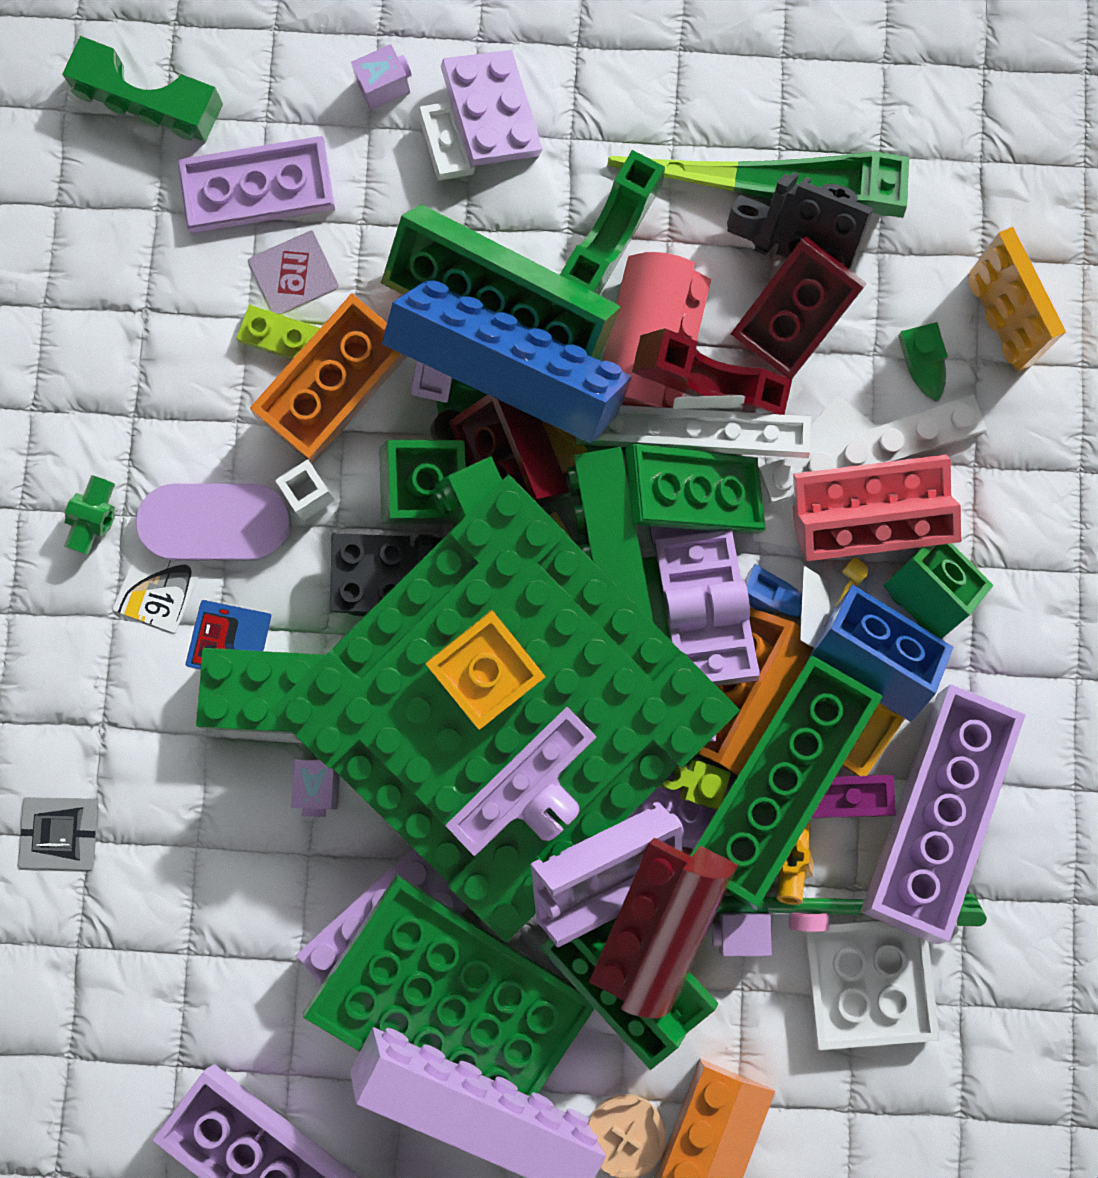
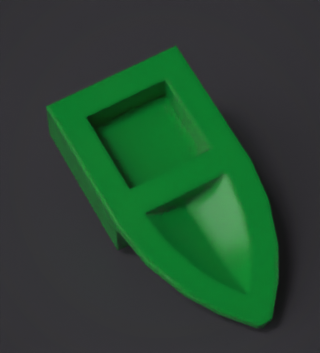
M935 322L901 331L898 338L913 381L926 396L935 402L939 401L946 384L945 360L948 358L938 323Z

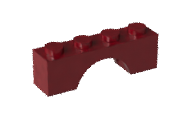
M666 328L640 335L632 373L693 397L742 395L745 397L744 403L741 404L743 406L742 412L785 415L792 380L764 368L735 366L711 359L697 350L698 341Z

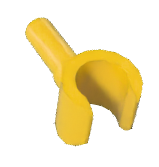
M854 557L842 570V573L850 581L845 586L837 605L853 584L857 587L868 574L867 565L857 557Z

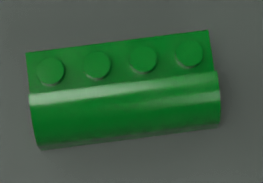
M616 918L560 947H557L552 939L548 937L539 948L650 1071L677 1050L686 1034L713 1013L719 1005L691 972H689L670 1012L660 1018H645L630 1014L621 1009L624 1003L623 1000L590 983V978Z

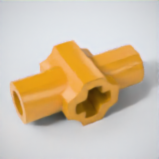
M810 823L807 824L779 872L777 899L782 903L802 904L805 880L813 876L814 863L809 850ZM792 858H800L801 861H797V866H788V863H792Z

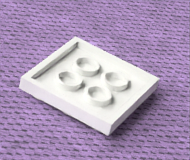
M879 920L832 923L829 925L828 931H804L815 1041L818 1050L940 1041L929 942Z

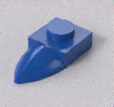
M754 564L745 578L749 605L756 610L771 615L778 612L786 616L801 618L802 593L788 582Z

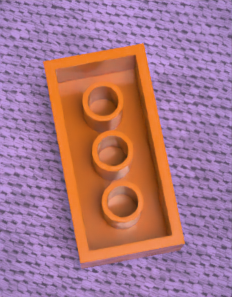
M351 293L251 405L250 410L258 420L305 460L308 459L313 464L407 356L382 345L387 322Z

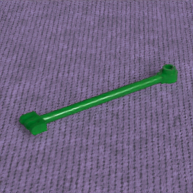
M966 893L956 921L957 926L979 927L984 925L987 917L977 897L974 894ZM724 896L717 912L865 915L860 913L865 899L803 898L802 904L793 905L778 901L777 897H764L756 911L734 896Z

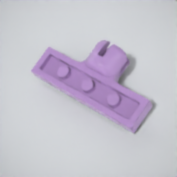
M566 707L445 826L474 856L516 818L524 820L542 840L549 841L555 838L564 829L547 810L551 808L567 825L579 813L578 803L560 785L558 778L561 772L597 737Z

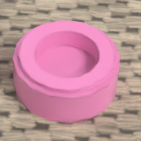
M828 913L789 914V928L792 930L808 932L829 930L830 915Z

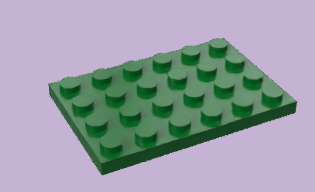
M396 874L304 1009L303 1018L359 1052L372 1027L385 1032L386 1028L394 1029L406 1036L410 1044L422 1048L423 1045L432 1046L445 1055L444 1059L459 1064L460 1061L468 1062L477 1067L482 1072L481 1075L495 1080L496 1077L504 1078L513 1083L518 1088L517 1091L531 1096L532 1093L538 1094L594 1011V1008L575 986Z

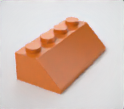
M750 608L749 621L760 673L759 680L717 686L740 711L716 734V741L708 742L696 754V756L718 768L730 771L736 776H739L808 662V658L814 648L801 641V628L794 622Z
M700 1059L654 1178H743L776 1091Z

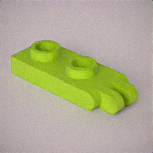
M249 304L236 339L239 343L292 360L320 328Z

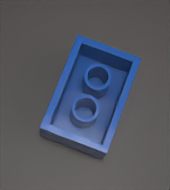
M852 584L830 614L809 658L811 655L882 695L883 697L880 701L882 705L893 713L912 722L936 694L954 647Z

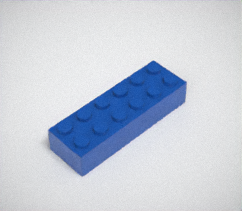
M426 280L392 302L382 340V345L589 443H592L618 416L632 375L623 372L621 367L613 362L595 359L587 355L586 351L581 347L565 345L552 339L548 332L524 326L518 323L517 319L512 315L502 312L496 313L484 307L479 300L472 297H462L449 291L445 284L437 281Z

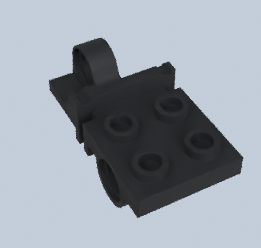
M795 172L791 176L784 174L777 182L770 206L739 195L734 201L727 220V232L751 241L755 246L754 251L766 255L775 244H778L776 254L788 258L799 242L807 237L850 271L853 268L874 208L858 203L856 193L841 185L825 184L818 187L810 184L811 179L808 177L798 185L796 183L799 174Z
M332 533L330 613H349L353 616H365L444 538L419 534L414 541V547L410 546V536Z

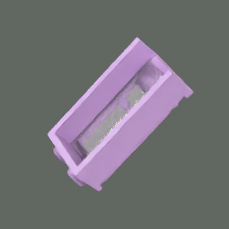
M659 802L653 804L652 810L643 811L560 852L558 856L553 855L544 863L540 859L531 863L536 920L557 947L618 916L646 849L654 837L682 851L684 830L679 818L673 813L669 814Z

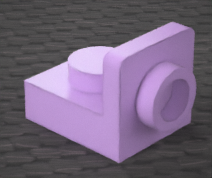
M416 361L410 395L448 403L451 397L454 378Z

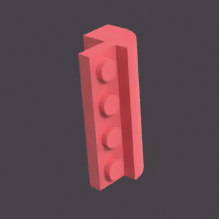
M644 252L630 255L627 258L616 303L621 308L607 340L602 361L617 364L623 372L632 375L622 403L624 406L673 408L674 399L684 397L683 392L632 373L640 335L666 328L697 341L712 279L695 271V262L689 259L662 252Z
M947 455L793 474L795 506H792L794 527L800 551L806 561L962 542L961 505L951 496V459Z

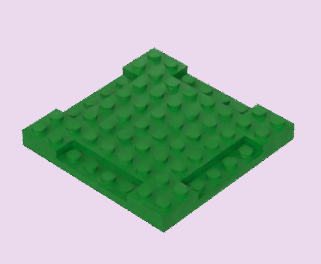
M508 474L270 711L329 769L332 768L447 881V886L492 931L507 943L536 914L531 863L539 859L544 863L549 860V857L553 855L558 856L560 852L625 821L679 766L683 768L740 709L632 602ZM493 610L542 671L545 678L479 730L428 668L426 662ZM568 707L597 737L561 772L558 778L560 785L578 803V815L567 825L549 808L547 812L564 829L559 835L549 841L542 840L524 820L516 818L474 856L445 825Z

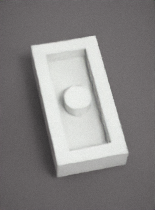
M451 101L420 106L418 116L437 180L473 175L475 166L470 167Z

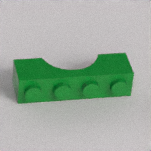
M83 36L79 37L62 73L71 87V92L76 97L87 102H92L93 99L100 101L107 108L121 115H125L126 112L134 114L142 122L158 128L159 125L170 128L177 136L186 140H192L194 137L206 142L223 106L216 87L183 74L162 88L147 90L134 87L125 81L124 65L115 49Z
M631 150L613 182L610 194L598 220L586 239L575 247L560 273L561 276L600 295L661 189L665 166Z

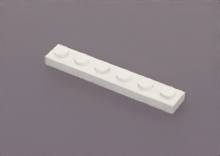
M973 394L810 449L808 458L787 457L760 466L759 475L770 505L794 497L793 474L905 460L984 433L987 427Z
M621 405L618 416L592 443L576 437V444L628 447L632 444L714 453L808 458L811 441V416Z

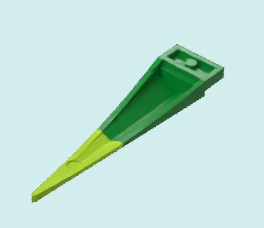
M870 151L836 156L765 161L652 159L665 166V178L768 199L773 198L777 182L783 175L791 176L795 172L799 174L796 183L798 185L808 177L811 179L810 184L818 187L825 184H837L849 188L858 196V203L874 208L872 212L874 214L904 218L907 209L909 157ZM610 156L608 157L607 165L622 168L627 157Z

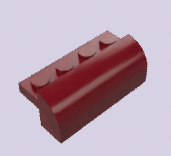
M654 837L646 849L589 982L623 1000L624 1003L621 1009L630 1014L645 1018H660L667 1015L680 994L738 865L702 846L691 857Z

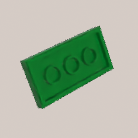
M632 444L626 447L633 525L710 531L732 530V532L749 534H759L766 531L758 457Z

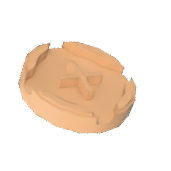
M616 1094L603 1100L590 1116L588 1124L598 1136V1142L606 1155L600 1169L615 1178H639L654 1169L666 1148V1128L659 1111L648 1100L634 1094Z

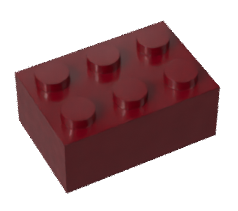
M805 237L795 247L730 334L786 378L792 380L867 283L809 238Z

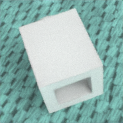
M308 459L275 480L294 511L303 521L335 501Z

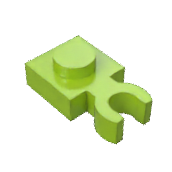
M690 760L688 768L686 766L683 768L679 766L674 771V777L670 781L665 780L660 787L672 790L682 787L680 799L718 810L723 802L731 772L697 760Z

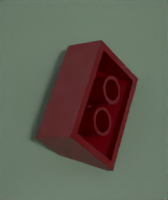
M487 394L449 421L456 441H464L466 467L492 457L502 480L509 474L540 507H544L570 492L540 419Z

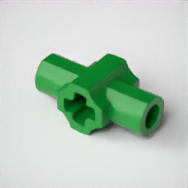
M91 475L84 495L75 493L74 497L68 501L64 512V523L70 525L71 529L64 547L89 555L96 535L104 537L107 531L111 529L115 518V507L108 503L115 483Z

